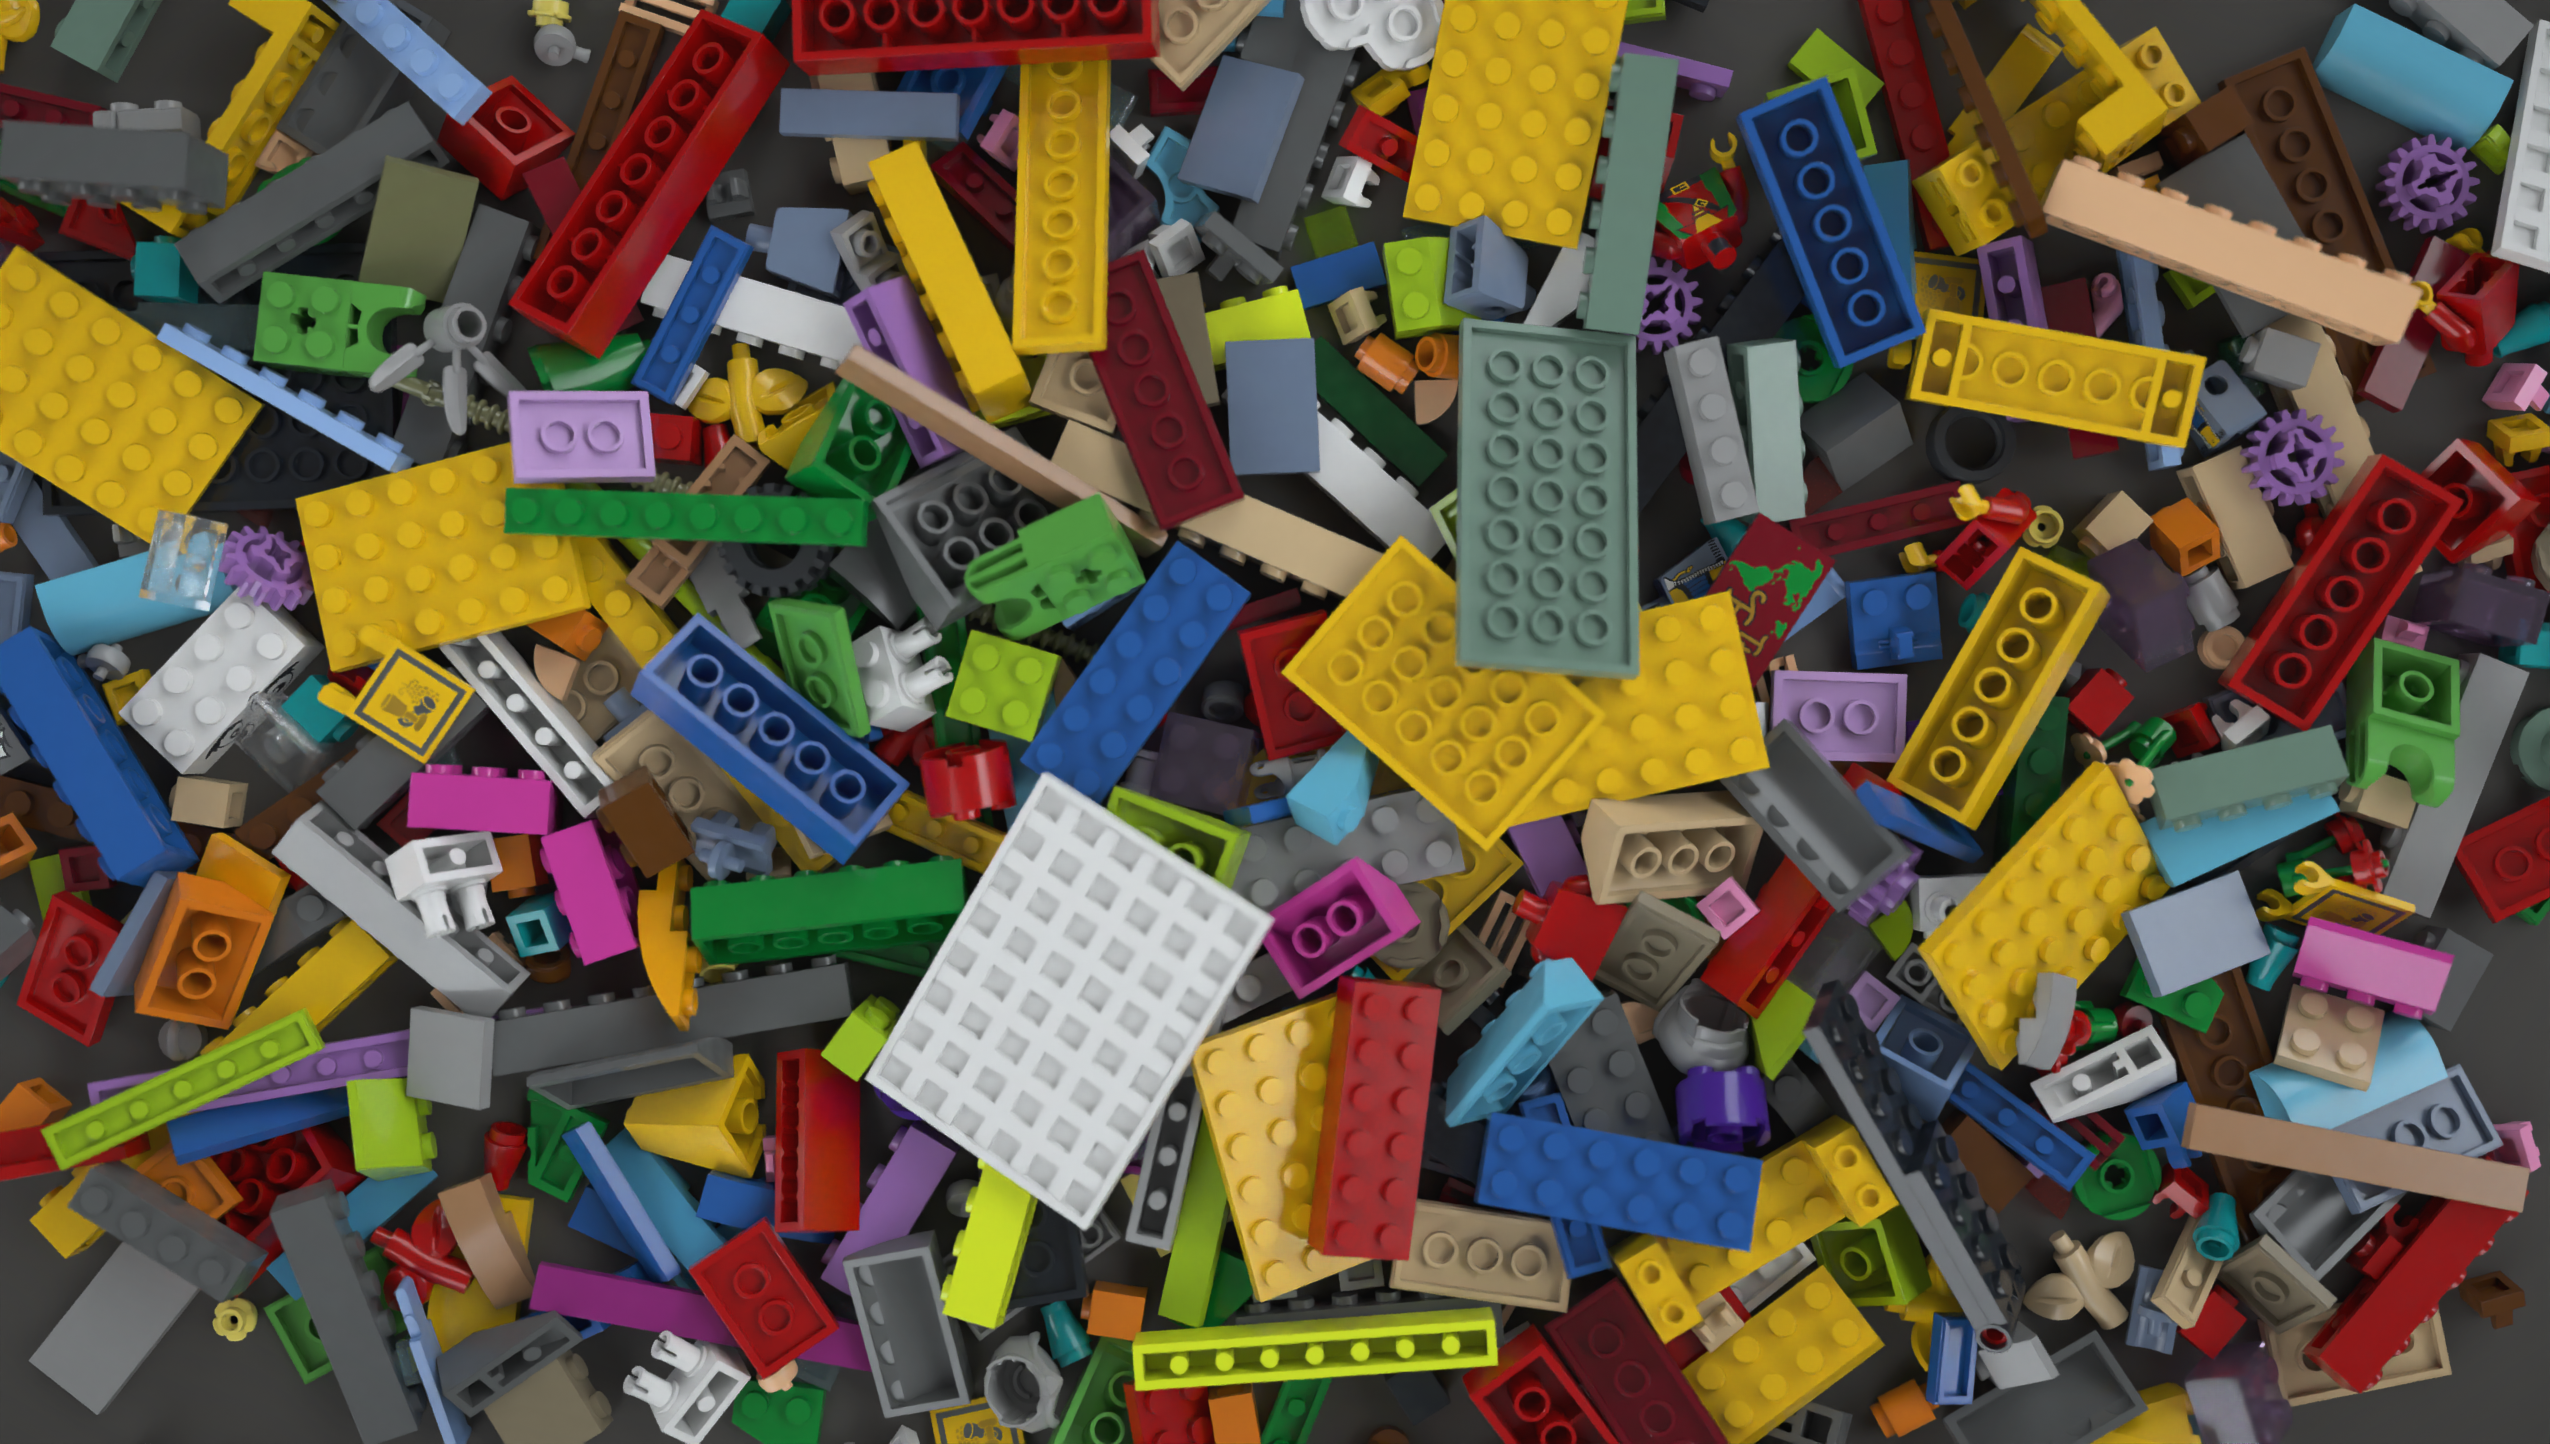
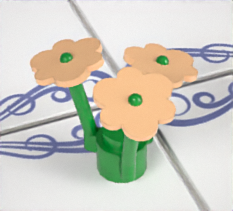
M2150 717L2142 725L2137 721H2132L2124 730L2102 742L2092 738L2086 732L2083 734H2073L2071 736V743L2075 748L2074 755L2077 761L2084 765L2085 770L2094 761L2106 764L2104 762L2107 759L2106 751L2128 738L2131 739L2129 749L2139 759L2138 763L2135 764L2132 760L2126 758L2122 759L2119 764L2109 763L2108 766L2138 823L2144 822L2145 817L2140 814L2141 810L2138 804L2142 802L2144 797L2149 798L2155 793V789L2151 785L2153 774L2150 769L2155 768L2165 757L2164 753L2176 742L2177 735L2173 727L2161 718Z

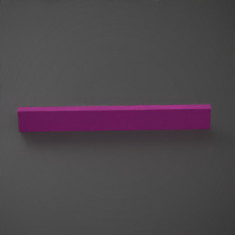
M541 1261L538 1266L529 1309L545 1312L556 1310L561 1315L658 1333L668 1330L675 1336L741 1348L702 1291ZM834 1316L840 1324L839 1329L797 1357L798 1359L872 1372L857 1320Z

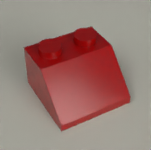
M512 75L487 87L493 93L464 126L447 113L437 140L447 152L478 178L501 201L526 189L528 186L522 173L555 160L574 140L576 135L575 132Z
M2457 438L2420 474V476L2464 501L2434 545L2452 564L2462 561L2508 535L2541 504L2480 443Z

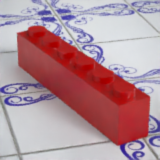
M1854 762L1846 773L1842 775L1855 790L1867 780L1907 798L1892 783ZM1786 854L1781 865L1771 879L1762 886L1758 897L1754 901L1761 911L1727 939L1720 951L1711 958L1707 969L1700 977V980L1755 1019L1759 1018L1835 911V908Z
M2482 1155L2478 1157L2481 1159L2492 1160L2489 1156ZM2432 1196L2415 1216L2419 1220L2417 1228L2414 1232L2403 1238L2400 1242L2404 1246L2380 1277L2374 1280L2365 1275L2301 1352L2342 1388L2359 1394L2364 1390L2371 1389L2380 1381L2383 1375L2381 1369L2391 1357L2400 1355L2411 1342L2409 1336L2420 1323L2427 1322L2436 1314L2439 1309L2437 1302L2448 1290H2452L2462 1283L2467 1275L2465 1269L2473 1259L2483 1255L2492 1247L2495 1242L2493 1236L2504 1223L2515 1219L2520 1212Z

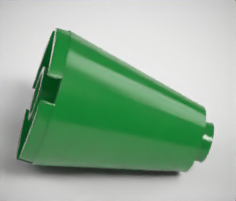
M638 333L615 335L600 359L565 341L535 344V346L529 347L527 350L544 391H629L635 387V385L631 384V381L651 341L649 338L641 341Z

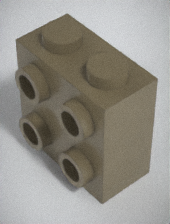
M571 1349L484 1408L485 1413L504 1444H584L603 1432L614 1420L610 1415L612 1409L608 1399L601 1391L596 1392L587 1377L589 1372L586 1363L581 1356L576 1353L573 1354Z

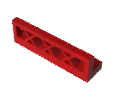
M59 1121L0 1131V1181L61 1171L41 1132L42 1129ZM148 1131L67 1169L127 1159L149 1151L151 1147Z

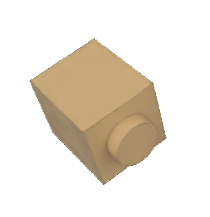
M2121 490L2107 494L2071 532L2080 540L2078 546L2088 557L2095 561L2100 559L2102 562L2118 559L2154 520Z
M2384 774L2376 782L2368 786L2366 790L2347 784L2346 780L2339 789V799L2341 800L2339 805L2341 811L2339 812L2386 828L2408 829L2416 802L2411 797L2409 782Z
M178 776L177 784L173 786L169 796V805L173 809L171 820L219 828L240 827L243 822L248 783L203 776Z

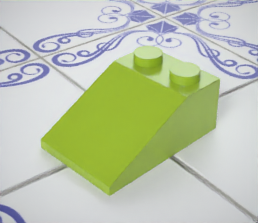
M1114 786L1106 810L1231 890L1251 832L1211 816Z

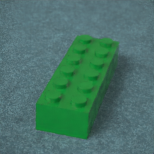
M947 855L934 856L929 858L927 862L910 864L903 860H894L884 863L883 867L869 869L859 865H849L841 867L838 872L820 874V872L814 870H803L796 872L793 877L778 879L770 875H758L751 877L749 882L732 884L725 880H712L704 883V887L690 888L692 941L709 965H733L940 942L946 940L972 896L971 887L962 859H954Z

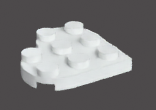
M1299 0L1305 26L1327 50L1335 51L1339 49L1348 51L1364 46L1373 60L1378 62L1379 66L1386 71H1407L1426 64L1434 57L1444 7L1442 0Z

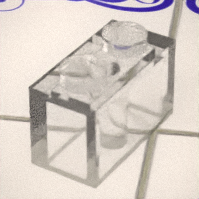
M158 510L139 598L209 612L228 524L188 514Z

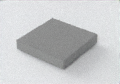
M426 1006L411 1008L406 1096L476 1110L490 1107L495 1019Z

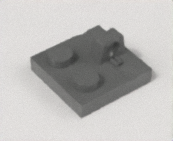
M1215 210L1202 215L1193 226L1195 234L1211 250L1217 253L1205 269V272L1217 282L1222 281L1233 266L1246 279L1257 286L1273 283L1284 269Z

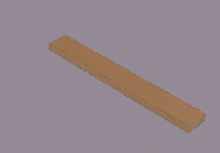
M858 344L850 349L835 372L1061 509L1100 492ZM1100 492L1132 542L1137 555L1146 559L1163 547L1168 537L1166 531L1160 532L1159 527Z
M2189 1102L2181 1147L2521 1213L2523 1212L2530 1168L2192 1102Z

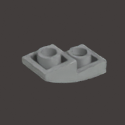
M861 210L830 231L848 271L861 291L867 287L907 275L900 254L887 250L873 212Z
M1911 942L1886 975V978L1917 1003L1961 1026L1963 1024L1961 1018L1919 952L1918 946Z
M2054 972L2037 973V987L2033 995L2036 1018H2020L2019 1033L2016 1037V1049L2019 1054L2018 1064L2051 1070L2062 1050L2070 1029L2076 1000L2077 979Z

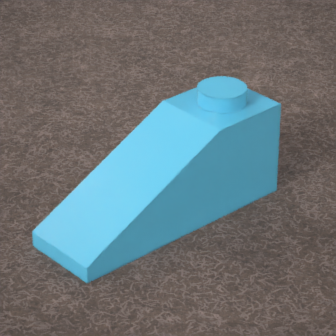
M1347 731L1286 795L1295 824L1336 846L1347 833L1352 832L1358 826L1361 818L1364 816L1380 758Z

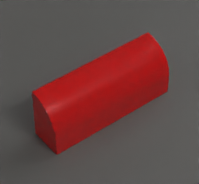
M804 1048L777 1053L775 1233L860 1231V1079L856 1082L821 1056V1053L824 1051L821 1049Z

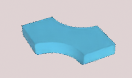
M1167 126L1164 127L1150 151V157L1145 167L1157 177L1165 193V208L1160 220V226L1162 224L1173 225L1181 218L1194 226L1202 215L1214 210L1218 213L1220 207L1205 194L1203 189L1183 184L1177 179L1191 140ZM1197 236L1199 244H1201L1202 240Z

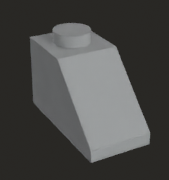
M2017 1321L2012 1345L2008 1351L1995 1354L1987 1352L1978 1344L1975 1373L1981 1381L1988 1378L2000 1390L2051 1380L2060 1375L2038 1336L2020 1321Z

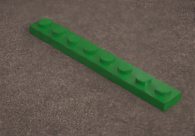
M506 487L504 533L511 535L866 547L868 501L864 499Z

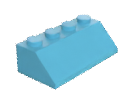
M1572 957L1554 961L1546 959L1537 964L1529 974L1531 979L1524 988L1518 990L1505 1002L1507 1008L1500 1017L1491 1021L1481 1031L1483 1037L1475 1047L1470 1048L1459 1057L1457 1061L1459 1066L1447 1081L1445 1121L1450 1127L1485 1119L1489 1112L1505 1114L1604 999Z

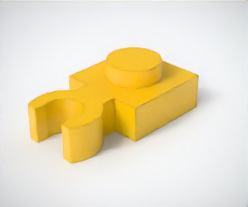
M1427 63L1407 71H1386L1381 69L1350 93L1358 107L1361 104L1378 115L1385 116L1395 111L1402 101L1411 96L1408 90L1410 87L1427 81L1430 78L1431 70Z

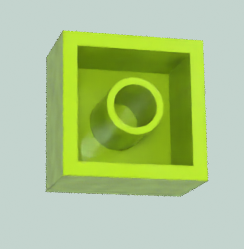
M971 629L946 716L1033 742L1041 731L1062 656Z

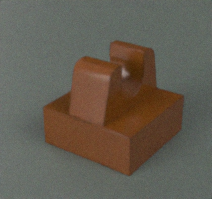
M2500 1270L2463 1280L2458 1285L2460 1298L2478 1312L2482 1319L2491 1317V1324L2495 1330L2513 1325V1310L2526 1306L2524 1290Z

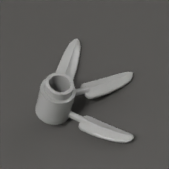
M457 303L431 311L425 318L423 325L426 341L418 347L413 343L405 344L387 358L369 379L370 388L374 392H381L420 367L424 363V356L422 354L433 347L435 350L443 353L452 352V366H445L442 371L443 399L449 426L455 434L460 436L465 434L467 426V371L461 367V350L467 349L477 359L473 364L475 371L504 397L507 398L509 391H527L489 351L482 353L476 347L485 335L487 324L484 315L477 308L467 303Z

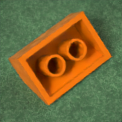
M178 872L134 983L135 1013L228 1030L274 918L273 913L224 881Z

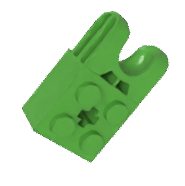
M263 271L253 361L274 369L371 378L374 371L392 355L386 351L383 345L382 334L384 327L397 316L421 315L425 309L426 296L412 288ZM316 320L315 327L311 328L313 321ZM418 368L405 378H417Z
M1100 492L1018 530V539L976 558L968 565L965 573V584L976 599L988 604L997 602L994 613L996 626L1001 634L1010 640L1027 638L1074 615L1084 613L1090 608L1117 595L1124 594L1130 589L1146 582L1132 542Z
M2374 637L2365 646L2347 673L2346 767L2349 773L2346 779L2347 784L2366 790L2368 786L2386 773L2389 764L2400 770L2407 778L2414 802L2437 808L2451 795L2455 785V740L2460 736L2459 660Z

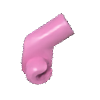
M2111 273L2098 274L2092 281L2091 296L2094 309L2092 314L2097 338H2100L2123 311L2121 286L2116 277Z

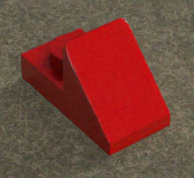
M1360 104L1339 145L1409 183L1418 136Z

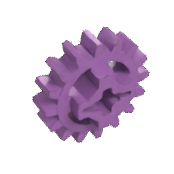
M2429 134L2419 141L2415 137L2403 143L2402 148L2399 147L2391 151L2387 155L2391 162L2379 167L2378 170L2387 178L2375 185L2376 190L2386 191L2387 195L2386 198L2379 202V206L2387 207L2391 205L2393 208L2388 219L2392 222L2402 217L2405 219L2403 230L2409 231L2419 225L2421 234H2426L2436 228L2440 231L2452 226L2453 220L2456 221L2465 217L2468 213L2464 206L2472 204L2477 200V197L2469 192V188L2480 184V179L2469 177L2468 172L2477 166L2476 162L2464 163L2461 159L2467 149L2462 147L2452 151L2450 149L2452 138L2447 137L2436 144L2434 134ZM2434 179L2437 180V183L2431 185L2430 188H2417V186L2425 183L2426 180L2428 182Z
M1650 257L1648 278L1661 279L1665 282L1659 285H1646L1642 316L1646 313L1649 302L1655 298L1657 299L1662 293H1665V297L1660 301L1662 304L1657 311L1650 314L1645 320L1641 319L1640 333L1635 335L1637 353H1640L1646 345H1651L1653 355H1658L1661 352L1663 343L1669 349L1678 346L1676 336L1678 335L1684 340L1689 339L1693 333L1687 324L1697 325L1701 320V317L1692 312V309L1700 307L1703 304V299L1692 297L1691 292L1699 284L1697 281L1686 283L1683 280L1688 269L1682 268L1677 273L1671 271L1672 261L1666 260L1662 267H1657L1655 258ZM1678 292L1681 299L1682 313L1675 308L1674 294ZM1647 327H1659L1663 331L1667 330L1668 332L1649 334L1643 332V330Z
M2286 409L2274 413V420L2271 417L2261 419L2258 422L2261 431L2254 430L2247 433L2246 437L2253 443V446L2242 449L2240 454L2250 458L2251 464L2241 468L2242 473L2253 472L2255 478L2248 486L2250 489L2264 487L2265 490L2262 495L2264 501L2272 500L2278 496L2279 506L2292 505L2293 501L2298 506L2311 503V496L2316 499L2327 495L2323 484L2332 485L2338 483L2339 478L2332 473V469L2344 466L2345 461L2335 458L2334 452L2342 449L2344 444L2342 442L2332 443L2330 437L2337 429L2334 426L2322 429L2320 427L2323 420L2322 415L2311 416L2306 420V409L2295 410L2291 416ZM2271 441L2272 446L2266 454L2268 444ZM2295 453L2297 461L2290 463L2288 454ZM2317 463H2318L2316 472H2315V474H2314L2313 470H2314L2315 466H2316ZM2273 475H2275L2276 477L2280 478V479H2281V482H2279L2278 480H2276V479L2273 477Z
M244 526L240 533L231 532L217 554V558L221 560L217 570L228 573L224 583L226 585H237L240 588L237 596L240 598L246 595L254 597L253 603L257 607L262 602L269 603L273 611H278L282 604L290 611H293L298 603L304 606L314 592L307 553L298 550L299 541L294 540L290 543L285 541L284 533L281 531L273 535L269 534L266 527L260 526L257 533H255L248 526Z
M1905 838L1902 840L1903 843L1914 854L1849 908L1850 910L1847 914L1864 927H1868L1880 912L1887 916L1891 912L1894 913L1920 878L1913 871L1921 860V855L1924 851Z

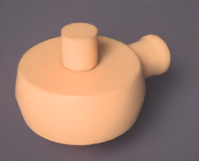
M794 1359L764 1380L758 1372L756 1378L760 1387L768 1393H773L780 1389L787 1391L793 1386L791 1381L798 1372V1366Z

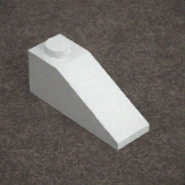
M1581 232L1578 250L1562 247L1523 324L1556 327L1576 312L1579 292L1588 291L1590 274L1582 273L1586 246L1594 247L1595 238Z
M2150 1025L2061 1068L2059 1073H2050L2030 1083L2052 1123H2057L2136 1101L2177 1081L2176 1064L2153 1026Z

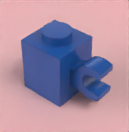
M2186 1081L2169 1084L2132 1102L2124 1110L2141 1149L2165 1147L2168 1161L2174 1169L2190 1167L2192 1165L2190 1158L2202 1156V1151L2181 1147L2189 1102L2196 1103Z

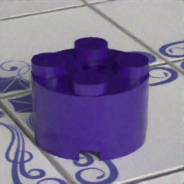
M1696 1066L1688 1069V1078L1682 1080L1675 1087L1679 1142L1682 1146H1685L1687 1141L1693 1143V1148L1729 1154L1744 1151L1743 1143L1755 1140L1756 1147H1759L1770 1139L1765 1082L1759 1076L1758 1068L1742 1066L1732 1071L1715 1072L1714 1068L1710 1066Z

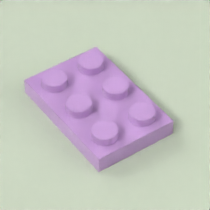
M509 391L507 400L514 484L654 481L656 474L648 391Z
M1772 670L1769 732L1785 718L1792 721L1827 760L1896 763L1905 748L1907 674Z

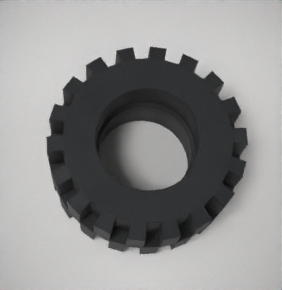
M765 483L764 487L753 486L746 489L748 493L746 496L813 498L804 491L785 484ZM722 542L723 547H717L718 556L725 558L727 562L723 568L728 575H734L737 578L735 583L742 588L752 590L751 593L782 598L800 596L801 592L812 591L818 587L817 582L820 579L826 580L829 576V564L838 556V554L834 553L835 546L800 545L799 552L791 563L782 568H774L768 566L762 560L757 549V543Z

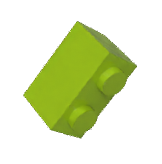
M871 994L850 1014L821 1053V1056L857 1082L873 1065L877 1055L888 1041L889 1036L901 1017L899 1015V1008L887 998L880 996L877 999Z

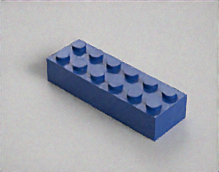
M1822 77L1740 113L1735 118L1833 367L1842 368L1926 333L1827 77Z
M1177 540L1019 761L1040 776L1043 773L1049 772L1101 806L1250 599L1251 593Z
M699 613L639 672L631 691V695L842 865L848 861L896 805L910 785V783L853 737L847 735L842 728Z
M29 626L0 643V693H5L12 705L8 708L12 720L19 728L24 731L27 730L34 744L30 748L33 755L41 765L46 768L49 767L57 781L53 782V787L57 795L64 803L72 805L79 818L75 820V824L86 840L91 843L94 842L102 856L98 858V862L102 870L112 880L145 888L155 871L183 872L198 863L200 859L177 821L171 820L172 813L120 727L117 726L114 717L85 669L78 666L77 656L67 653L55 637Z
M1489 1112L1487 1114L1473 1202L1750 1252L1763 1160Z

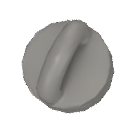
M171 1019L163 1025L159 1032V1046L164 1055L173 1061L195 1058L207 1045V1028L204 1025Z

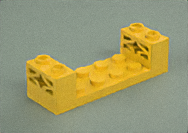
M230 0L228 3L238 12L271 33L272 36L269 41L264 42L258 48L253 67L246 78L236 84L231 93L230 104L222 117L217 118L211 124L207 133L208 139L206 143L229 155L225 209L207 208V214L199 215L178 211L177 206L162 205V211L154 212L133 208L132 203L121 202L122 204L167 232L184 238L193 229L204 226L225 213L232 205L240 202L260 168L255 166L256 161L340 25L308 0Z
M1977 0L1957 1L1965 10ZM2029 0L2038 11L2035 14V18L2040 27L2048 35H2052L2055 32L2065 45L2062 51L2071 65L2076 69L2083 67L2093 79L2090 81V86L2102 102L2078 119L2073 140L2075 148L2072 149L2074 156L2084 157L2099 163L2101 166L2098 172L2105 174L2161 132L2169 108L2080 0Z
M2156 26L2119 46L2121 51L2168 106L2169 109L2163 127L2202 103ZM2085 69L2004 121L2039 202L2043 197L2055 167L2064 159L2069 161L2074 158L2072 149L2075 148L2073 140L2078 119L2102 102L2092 90L2090 81L2093 79ZM1977 139L1912 181V184L1944 233L1943 235L1956 256L1986 245L2014 226L2006 204L2013 200L2008 187L1998 188L1990 168V164L1996 162L1991 148L1982 151Z
M1928 309L1923 312L1922 322L1926 333L1919 335L1917 338L1904 399L2127 438L2126 440L2169 448H2185L2206 357L1935 309Z
M1833 1115L1759 1159L1763 1160L1750 1252L1636 1232L1607 1249L1651 1326L1664 1343L1703 1321L1696 1305L1829 1226L1847 1217L1856 1225L1862 1227L1899 1205L1852 1124L1837 1115Z

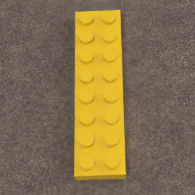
M1111 60L1021 65L1012 348L1016 356L1106 350Z

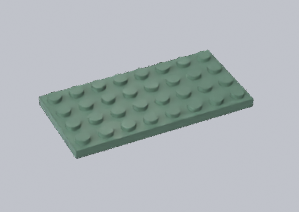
M1463 318L1459 324L1455 666L1634 680L1639 676L1635 335Z

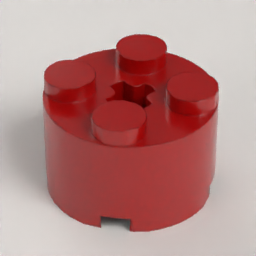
M1004 739L979 740V745L965 746V742L954 743L931 749L922 753L923 757H919L926 804L931 818L945 817L953 814L954 821H965L981 816V808L991 806V809L998 810L1017 805L1007 741Z

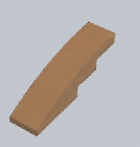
M734 434L686 494L746 495L748 494L746 489L756 486L771 461ZM652 540L653 546L625 581L663 610L715 542Z

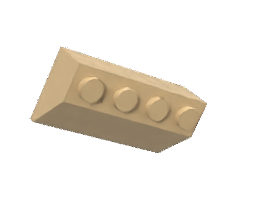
M1729 790L1649 795L1625 801L1609 798L1591 799L1581 835V843L1593 900L1597 905L1632 902L1641 890L1657 899L1709 895L1729 877H1733L1745 891L1763 828Z

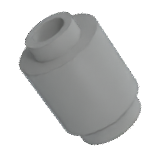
M2205 565L2181 578L2183 582L2177 587V590L2198 625H2204L2208 632L2219 630L2240 616V612L2237 609L2239 601L2217 566L2207 568Z

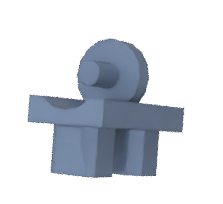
M719 810L710 820L697 816L691 823V831L696 835L695 855L699 858V861L708 863L709 877L721 881L729 875L731 870L738 873L744 871L754 875H769L772 872L771 853L777 844L773 825L759 821L748 832L740 829L739 819L733 813Z
M2139 1264L2124 1342L2126 1345L2148 1348L2172 1355L2177 1323L2150 1300L2164 1270Z

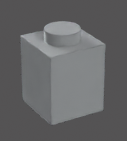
M2269 327L2257 331L2254 337L2249 336L2242 347L2239 360L2244 362L2240 375L2290 391L2304 388L2307 385L2321 344Z

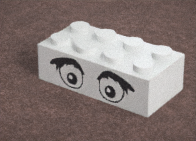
M237 587L118 714L181 774L206 773L325 648L282 606H280L278 611H273L269 603L262 602L257 607L253 603L254 597L246 595L240 598L237 596L240 589Z

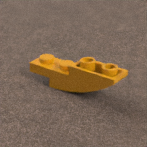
M684 859L658 872L657 890H639L637 910L640 946L649 979L660 1002L679 1031H689L690 1016H696L698 993L696 989H693L694 976L696 973L701 972L703 962L701 952L687 931L689 911L684 903L686 891H690V888L693 887V869L691 865H687Z

